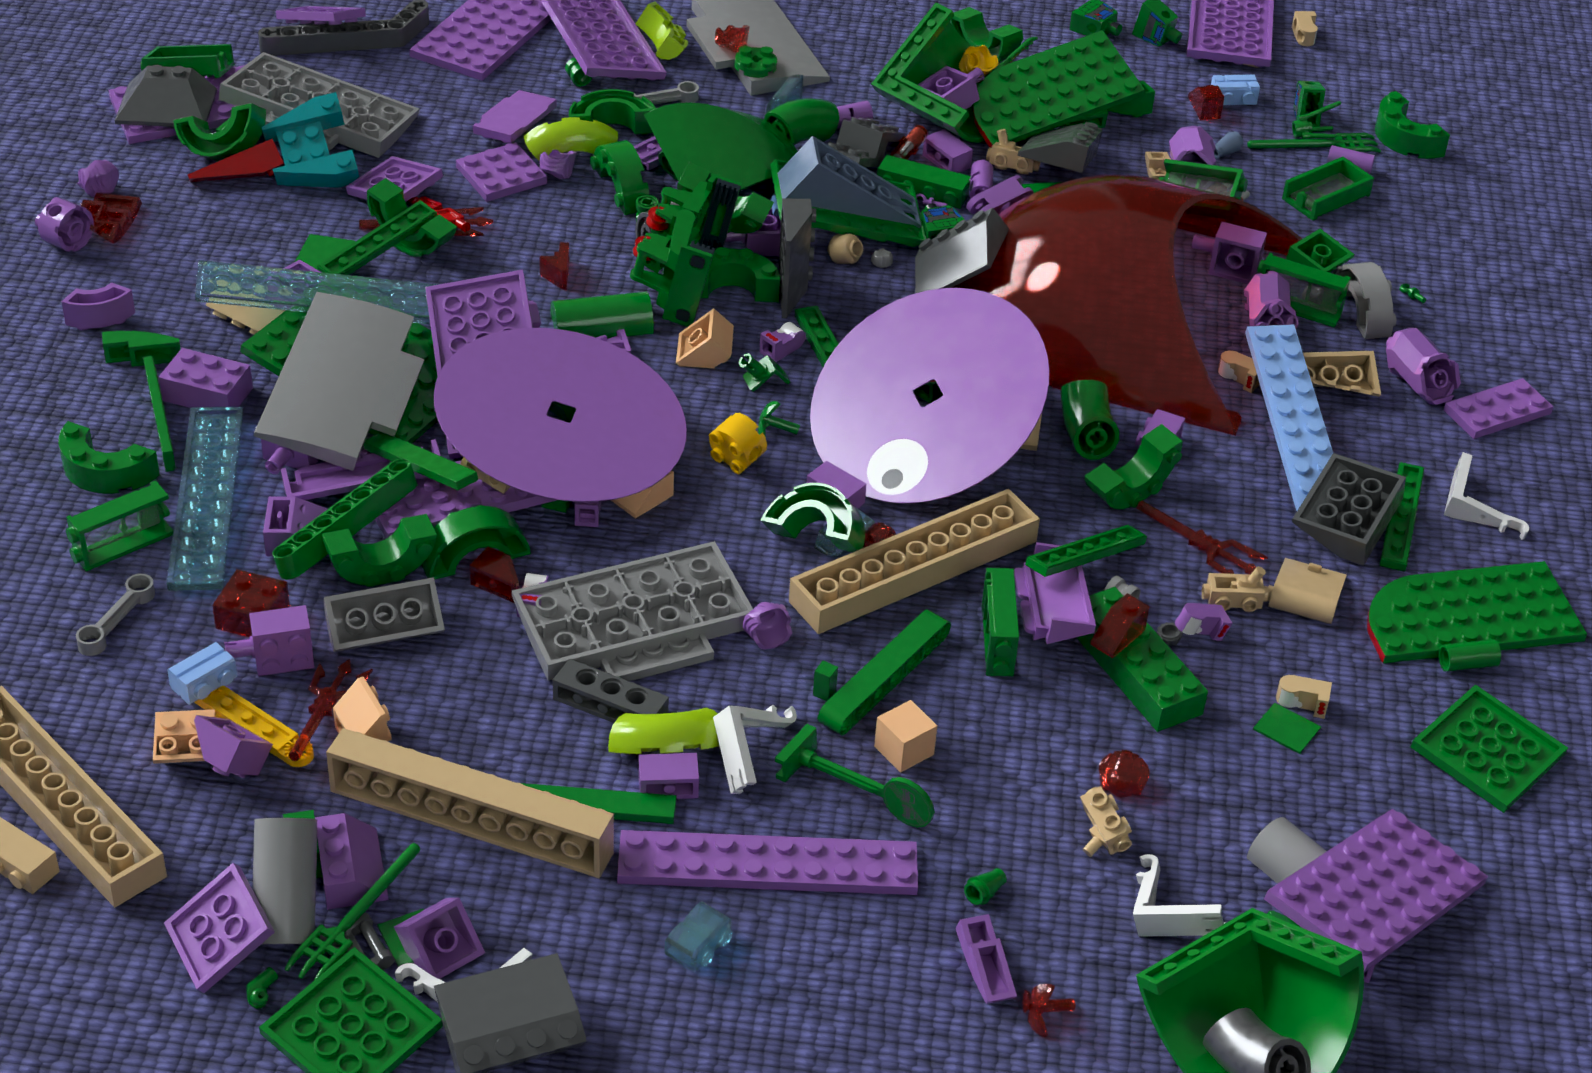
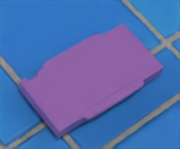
M518 90L512 96L504 98L483 114L480 123L473 125V134L481 135L484 138L501 140L503 143H512L523 133L531 130L537 122L557 107V100Z

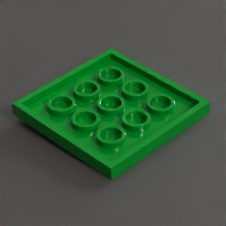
M1476 684L1413 739L1410 746L1503 813L1564 757L1568 750L1567 746Z
M353 947L259 1027V1030L264 1038L305 1073H391L441 1029L443 1021L442 1018L358 949Z

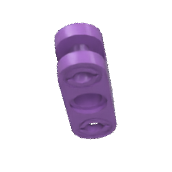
M1015 175L973 196L967 203L966 208L971 214H976L981 210L985 212L993 207L1001 217L1028 203L1033 197L1034 191L1030 187L1023 188L1021 186L1023 183L1022 177Z

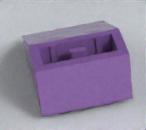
M269 496L263 529L266 556H273L272 552L277 546L325 512L327 508L298 497Z

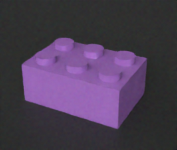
M182 348L158 377L162 401L231 418L253 389L251 367L249 364Z

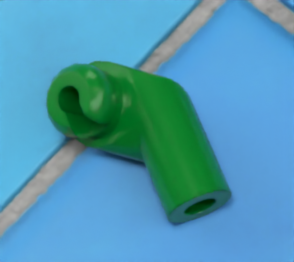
M267 967L247 984V1002L250 1006L262 1008L267 1004V988L278 980V975L274 969Z

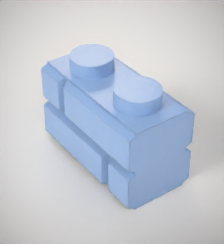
M1255 74L1213 75L1210 88L1214 105H1256L1260 91Z
M217 642L209 645L168 669L171 689L189 705L198 699H205L212 691L221 686L229 685L237 677L234 657L227 651H224V648Z

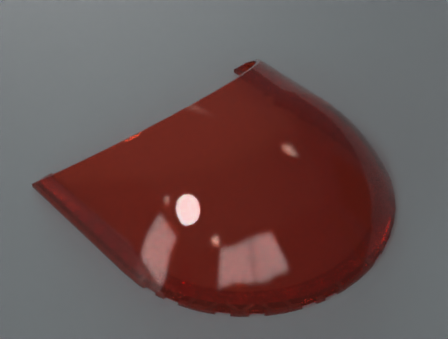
M1097 175L1065 181L1030 194L998 213L1009 227V230L991 268L952 288L974 289L996 295L1013 304L1031 320L1044 342L1048 355L1050 387L1061 390L1062 386L1073 381H1101L1108 387L1109 403L1154 414L1159 409L1184 417L1185 423L1236 436L1242 417L1238 412L1225 408L1201 360L1186 322L1174 270L1173 250L1175 232L1178 228L1216 237L1221 223L1225 222L1266 232L1264 250L1288 255L1290 246L1302 240L1300 236L1271 215L1237 198L1136 175Z

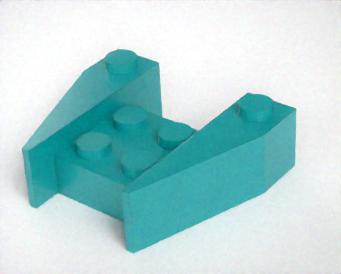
M336 92L314 97L262 127L265 141L273 139L274 142L279 141L285 166L273 169L277 185L339 188L347 186L359 178L353 150L330 155L323 130L345 125Z

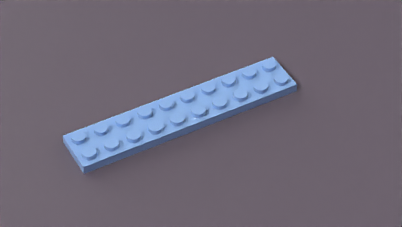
M1294 324L1247 326L1245 335L1295 508L1298 511L1332 456L1333 450Z

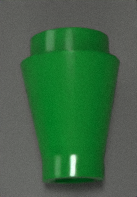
M995 868L990 872L969 878L964 887L966 898L974 905L988 903L1000 887L1007 882L1006 874L1001 869Z

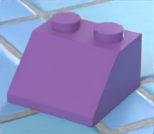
M196 715L194 722L203 759L213 765L215 772L224 776H229L232 773L242 778H245L246 775L259 776L272 748V743L230 719Z
M445 898L394 926L405 952L414 961V964L438 979L485 953L460 898Z

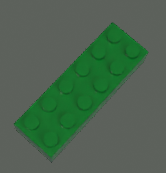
M1112 587L1090 595L1089 598L1096 623L1095 632L1076 638L1151 726L1159 732L1203 715L1208 690L1116 587Z

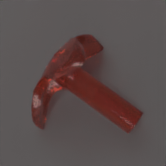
M1040 984L1034 987L1031 993L1028 990H1024L1023 1013L1030 1011L1028 1022L1031 1028L1041 1037H1048L1047 1028L1041 1016L1043 1012L1074 1011L1076 1007L1075 1000L1072 998L1049 999L1055 988L1052 984Z

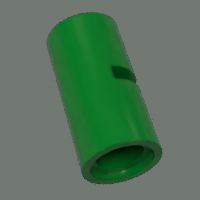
M1495 639L1444 644L1439 648V662L1442 670L1445 672L1498 666L1501 662V649Z

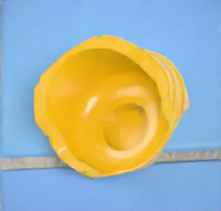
M970 46L963 53L959 62V68L961 72L968 74L978 67L982 70L985 77L999 62L997 56L991 55L987 46Z

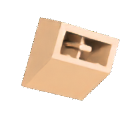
M364 676L358 678L333 707L337 732L340 733L342 728L380 740L391 741V733L387 726V721H390L387 707L385 704L380 705L375 687L369 686Z
M215 709L155 712L153 764L205 761L194 719L196 715L216 717Z

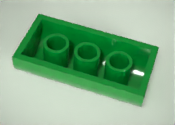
M647 291L551 301V317L554 329L577 332L595 338L606 335L607 339L617 336V330L624 329L626 336L654 334L653 311Z

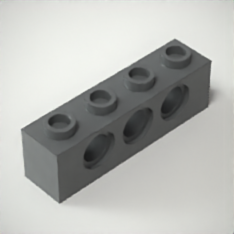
M568 659L553 679L554 700L615 723L618 717L625 713L664 714L668 713L669 710L668 696L572 659Z

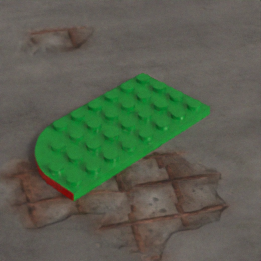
M1101 30L993 70L982 80L977 88L980 99L973 103V119L976 128L988 146L992 148L996 142H999L998 130L1006 129L1008 141L1016 143L1144 96L1145 89L1107 35Z
M1545 561L1404 576L1388 583L1375 595L1367 617V631L1382 663L1438 658L1439 648L1444 644L1495 639L1502 651L1584 642L1587 636L1585 629Z

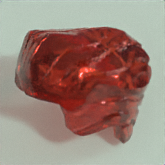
M728 25L724 31L718 27L715 31V43L721 48H726L735 53L739 52L741 46H747L750 26L743 25L742 28H736L733 25Z
M1114 751V753L1105 756L1099 764L1100 786L1103 790H1108L1120 798L1131 795L1139 796L1149 779L1150 771L1148 765L1142 758H1139L1138 754L1132 753V751Z

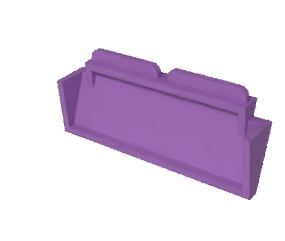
M436 439L431 440L432 453L441 456ZM371 453L358 459L354 471L329 462L303 466L294 471L296 481L290 483L286 468H282L281 474L286 497H298L303 500L350 492L392 461ZM414 471L416 479L426 477Z
M1036 542L1034 554L1061 545ZM1026 562L1023 563V568L1018 567L1014 569L1017 594L1019 598L1024 599L1020 603L1024 630L1033 635V640L1046 638V643L1050 644L1095 632L1096 623L1082 565L1047 577L1026 566Z

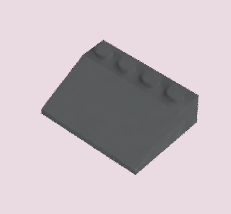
M1085 122V124L1049 130L1032 136L1018 151L1017 156L1082 173L1097 154L1103 129L1098 128V125L1095 123Z
M782 198L778 268L782 318L789 316L807 291L808 280H812L813 270L812 266H809V261L814 260V248L810 247V242H815V228H811V224L816 223V208H812L811 199Z
M993 207L985 212L983 210L977 212L970 220H962L951 230L945 229L933 239L928 238L919 245L920 249L915 257V294L934 289L952 288L991 268L1009 231V227Z
M1333 453L1294 515L1292 523L1338 557L1364 566L1403 500L1406 477Z
M558 953L434 985L456 1073H486L581 1047L587 1041L579 1010Z

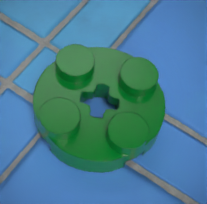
M741 46L739 52L735 55L734 66L738 72L739 69L744 71L745 76L762 78L768 76V73L772 70L773 73L776 71L777 57L773 54L771 47Z

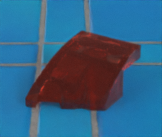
M96 193L93 201L83 200L81 206L92 214L94 226L90 224V230L107 241L116 243L124 236L133 223L142 202L140 197Z

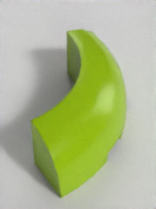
M654 1L647 5L635 24L655 44L657 49L656 57L670 60L679 56L687 47L688 41L684 39L686 33L681 26L674 25L672 22L673 17Z
M580 117L561 118L562 121L551 124L546 122L524 135L528 149L539 161L540 154L543 152L549 155L552 150H558L561 153L572 150L594 154L597 146L618 141V131L596 120H593V122L580 120Z
M709 708L664 714L625 713L618 717L612 726L609 734L608 750L612 753L642 754V752L660 750V754L678 753L683 752V749L698 747L701 750L718 747L720 745L713 717L718 713Z

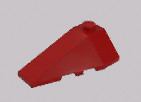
M270 139L188 174L190 182L258 177L267 174L269 177L274 176L273 169L284 166V162L273 139Z

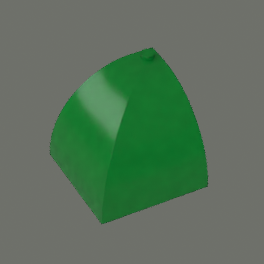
M935 3L871 85L875 91L886 99L966 141L975 143L985 142L974 123L973 104L971 107L963 109L918 85L945 66L961 71L959 62L965 50L971 46L950 23L951 19L955 16L953 11Z
M690 102L665 105L644 114L678 181L690 161L711 171V175L716 174L742 183L741 191L755 184L773 179L770 164L775 159L789 161L798 152L787 136L774 125L759 117L735 110Z
M1251 908L1138 973L1136 978L1150 1019L1166 1049L1183 1073H1228L1205 1049L1203 1040L1206 1033L1218 1020L1241 1008L1251 1009L1265 1025L1279 1035L1300 1042L1308 1052L1311 1061V1073H1336L1349 1050L1360 1017L1364 990V965L1361 951Z

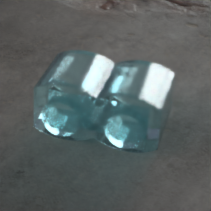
M704 902L698 903L685 920L679 923L666 938L665 954L693 972H696L702 966L706 967L713 959L714 951L720 946H726L733 934L731 930L732 919Z

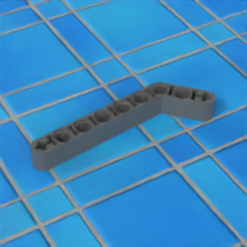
M414 0L392 19L342 22L339 25H329L327 23L262 28L258 31L260 53L265 52L277 56L403 47L429 25L428 2Z

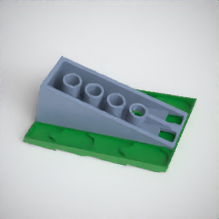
M814 136L789 161L775 159L770 164L780 221L782 198L811 199L812 208H816V223H812L811 228H820L839 234L850 233L881 242L888 240L911 247L919 246L926 240L913 185L885 180Z

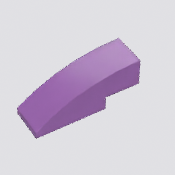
M989 914L959 920L955 929L973 979L986 1004L1016 998L1017 994L1000 938L996 939Z

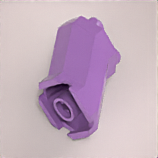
M1182 127L1170 139L1171 160L1216 166L1214 156L1215 143L1213 138L1202 127ZM1187 178L1183 193L1185 195H1192L1198 180ZM1202 180L1197 195L1204 194V191L1209 190L1215 182Z
M1269 271L1267 274H1255L1244 289V296L1247 297V304H1244L1245 310L1249 312L1250 326L1294 324L1296 329L1298 318L1296 317V311L1290 307V283L1275 271Z
M1417 328L1396 331L1393 337L1388 338L1386 354L1388 368L1392 374L1404 379L1429 404L1437 405L1452 400L1454 395H1451L1453 390L1458 389L1461 384L1458 363L1450 360L1446 353H1442Z

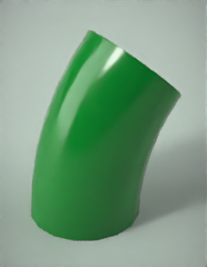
M813 98L797 99L786 102L765 114L764 120L778 128L793 145L808 141L812 136L824 142L831 138L838 127L839 111L836 105L830 101Z
M1078 380L1065 384L1060 390L1061 404L1066 429L1074 448L1083 458L1090 460L1102 459L1108 456L1116 448L1120 432L1111 413L1107 385L1096 380Z

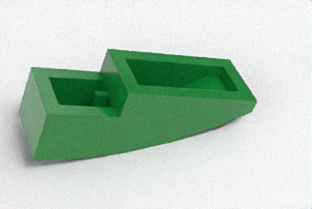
M141 331L102 332L106 363L131 361L132 367L144 366L143 357L152 356L155 364L170 363L181 350L179 339L167 335Z

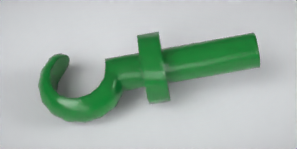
M1402 284L1399 287V290L1402 293L1408 294L1409 298L1417 299L1422 303L1426 302V298L1420 294L1419 289L1415 287L1409 288V284Z

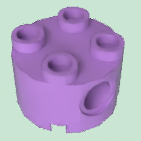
M59 197L53 198L35 219V225L38 227L40 237L46 243L68 252L70 250L75 252L83 248L92 235L90 224L94 226V220L90 211Z

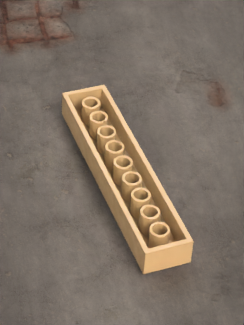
M1006 489L790 578L789 603L817 634H821L1037 541L1040 518L1010 489Z
M1 685L0 785L114 908L166 878L167 873L162 851Z
M342 728L326 751L330 791L599 879L614 854V814L603 809H597L575 800L556 796L547 791L537 790L521 783H515L493 774L477 771L464 765L455 764L439 757H433L414 749L395 745L386 740L373 738Z

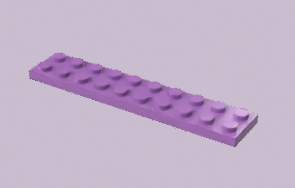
M621 830L617 884L917 895V842Z

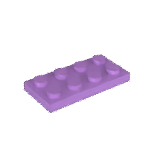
M303 6L276 10L277 19H285L286 23H297L300 20V24L313 23V21L314 24H327V21H329V25L342 24L343 20L345 22H357V18L366 16L365 8Z
M1522 378L1446 402L1444 411L1473 439L1549 415L1552 413L1554 406Z

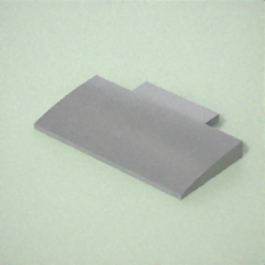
M692 0V10L697 17L687 19V28L714 68L717 70L731 67L750 96L830 81L828 73L774 0ZM741 46L771 47L773 54L777 57V69L774 73L773 70L769 72L766 77H748L744 75V71L739 69V72L735 69V55L739 52Z
M265 52L258 55L220 84L219 100L232 105L240 106L253 103L266 109L265 125L314 97L336 92L345 125L323 130L328 150L330 151L339 143L377 158L383 155L400 138L420 111L417 107Z
M316 292L253 436L354 471L370 428L395 437L423 366L424 359L402 351L414 316L357 299Z
M715 541L512 590V597L521 621L548 681L554 679L568 659L584 663L593 668L601 667L603 672L610 673L627 681L713 660L714 650L708 640L744 631V618L753 610ZM527 593L542 596L537 598L536 606L523 603L520 594Z

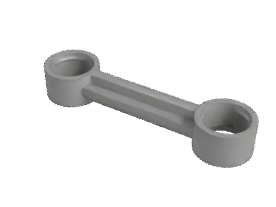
M684 81L679 83L677 88L639 95L634 93V96L640 99L644 96L654 105L673 101L695 103L699 99V86L695 82Z
M147 574L130 576L125 583L126 593L95 625H86L77 631L76 640L81 654L95 656L102 653L107 646L105 637L136 604L148 603L155 597L154 583L151 576ZM140 587H145V588H146V589H144V590H139V591L134 590V589L140 588ZM92 638L98 639V640L93 641V642H84V641H86V640H88V639H92Z

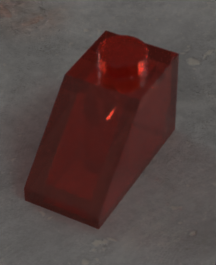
M1207 85L1197 87L1188 94V98L1200 120L1221 119L1224 95L1219 86Z
M487 546L470 564L471 585L515 603L512 597V590L519 589V581L511 556Z
M1127 593L1111 606L1093 636L1090 645L1111 658L1115 657L1145 631L1150 606Z

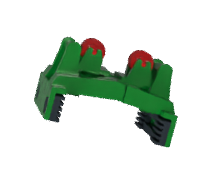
M712 174L708 182L700 181L692 193L664 187L661 192V203L649 209L646 224L651 228L652 233H646L645 236H640L635 240L633 254L637 258L634 269L630 272V278L658 291L656 304L664 309L663 319L686 327L694 323L714 251L719 247H724L742 183ZM671 201L679 205H671ZM644 266H646L654 272L644 270Z

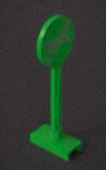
M806 724L775 757V762L782 765V768L776 773V779L785 783L802 765L808 768L814 767L882 797L889 811L906 825L916 828L925 827L933 820L935 810L932 800L913 781L897 777L890 779L883 785L818 756L815 752L817 749V728Z

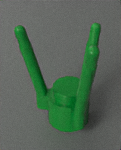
M1341 101L1308 114L1299 115L1298 120L1292 122L1294 137H1302V139L1336 138L1335 134L1313 133L1333 130V126L1313 127L1311 120L1307 121V119L1341 105Z

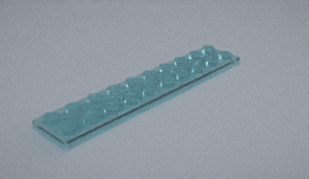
M199 260L195 301L308 312L316 292L387 307L414 316L412 323L430 324L425 287L439 284Z
M191 407L167 576L168 591L223 590L243 423V407Z

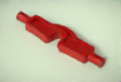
M417 196L412 197L407 201L413 205L421 200L435 210L437 215L440 214L456 225L457 228L464 232L470 230V223L464 220L463 215L457 213L452 208L443 209L440 202L426 196L420 198Z

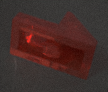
M560 242L559 252H554V256H540V275L560 289L567 290L569 242Z

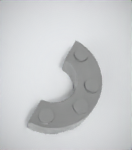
M1373 262L1344 264L1337 267L1333 274L1351 277L1347 296H1353L1357 308L1356 326L1364 339L1391 337L1393 327L1396 326L1397 321L1396 315L1393 313L1392 284L1390 280L1386 279L1381 266Z

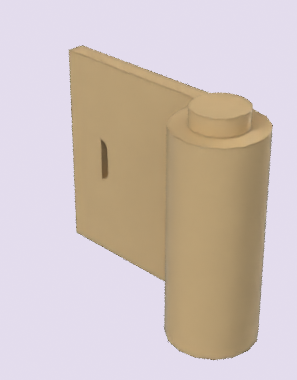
M1285 558L1274 586H1268V607L1332 624L1347 575L1322 568L1321 565L1314 563L1306 564Z

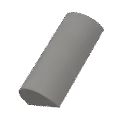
M434 577L324 597L325 617L333 652L445 631Z
M1279 817L1269 823L1258 834L1250 846L1247 859L1278 884L1327 851L1288 819Z
M254 819L253 891L275 931L262 944H302L315 930L317 819Z

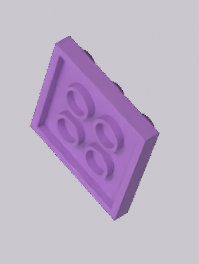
M516 142L488 149L474 155H467L456 160V168L486 202L547 184V176Z
M392 156L347 185L346 190L348 195L367 200V190L387 178L403 189L406 202L412 197L418 196L427 187L433 186L436 181L443 177V173L440 168Z
M235 863L227 867L164 922L196 989L202 993L208 991L275 933L241 867Z

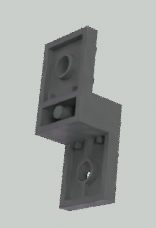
M852 117L851 120H843L837 143L829 142L828 145L863 167H879L883 161L888 142H903L905 133L898 132L899 127L879 124L880 121L871 118Z

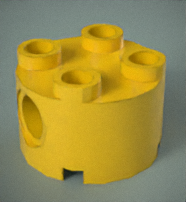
M735 413L733 416L730 415L709 434V442L712 448L710 455L716 462L721 463L723 461L730 466L734 473L741 474L767 450L766 437L763 432L760 435L758 434L756 429L759 426L752 419L744 414Z

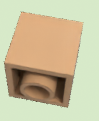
M909 700L877 717L874 747L901 773L934 755L937 725L912 700Z

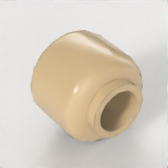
M836 234L830 240L828 253L836 264H854L863 253V244L854 234Z

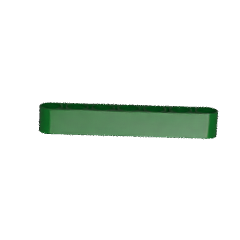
M405 458L394 460L277 546L272 554L280 577L285 580L297 578L328 555L323 543L322 533L349 529L353 536L412 492L418 484L411 461Z
M928 609L924 610L822 706L817 717L818 722L841 736L849 732L946 639L951 629V622Z

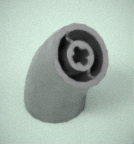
M1249 1008L1237 1009L1218 1020L1209 1029L1203 1040L1205 1049L1228 1073H1311V1061L1304 1046L1292 1038L1284 1037L1274 1032Z

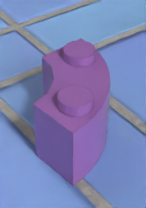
M114 283L96 290L76 288L61 301L65 325L76 327L79 330L122 324L126 319L135 314L132 290Z

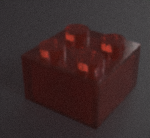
M236 569L212 605L216 629L246 637L252 636L249 613L289 608L290 601L287 582Z

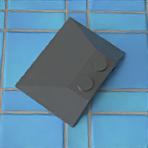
M161 65L147 66L128 83L115 118V124L174 127L173 120L189 116H195L208 121L217 88L193 68L183 66L165 67Z

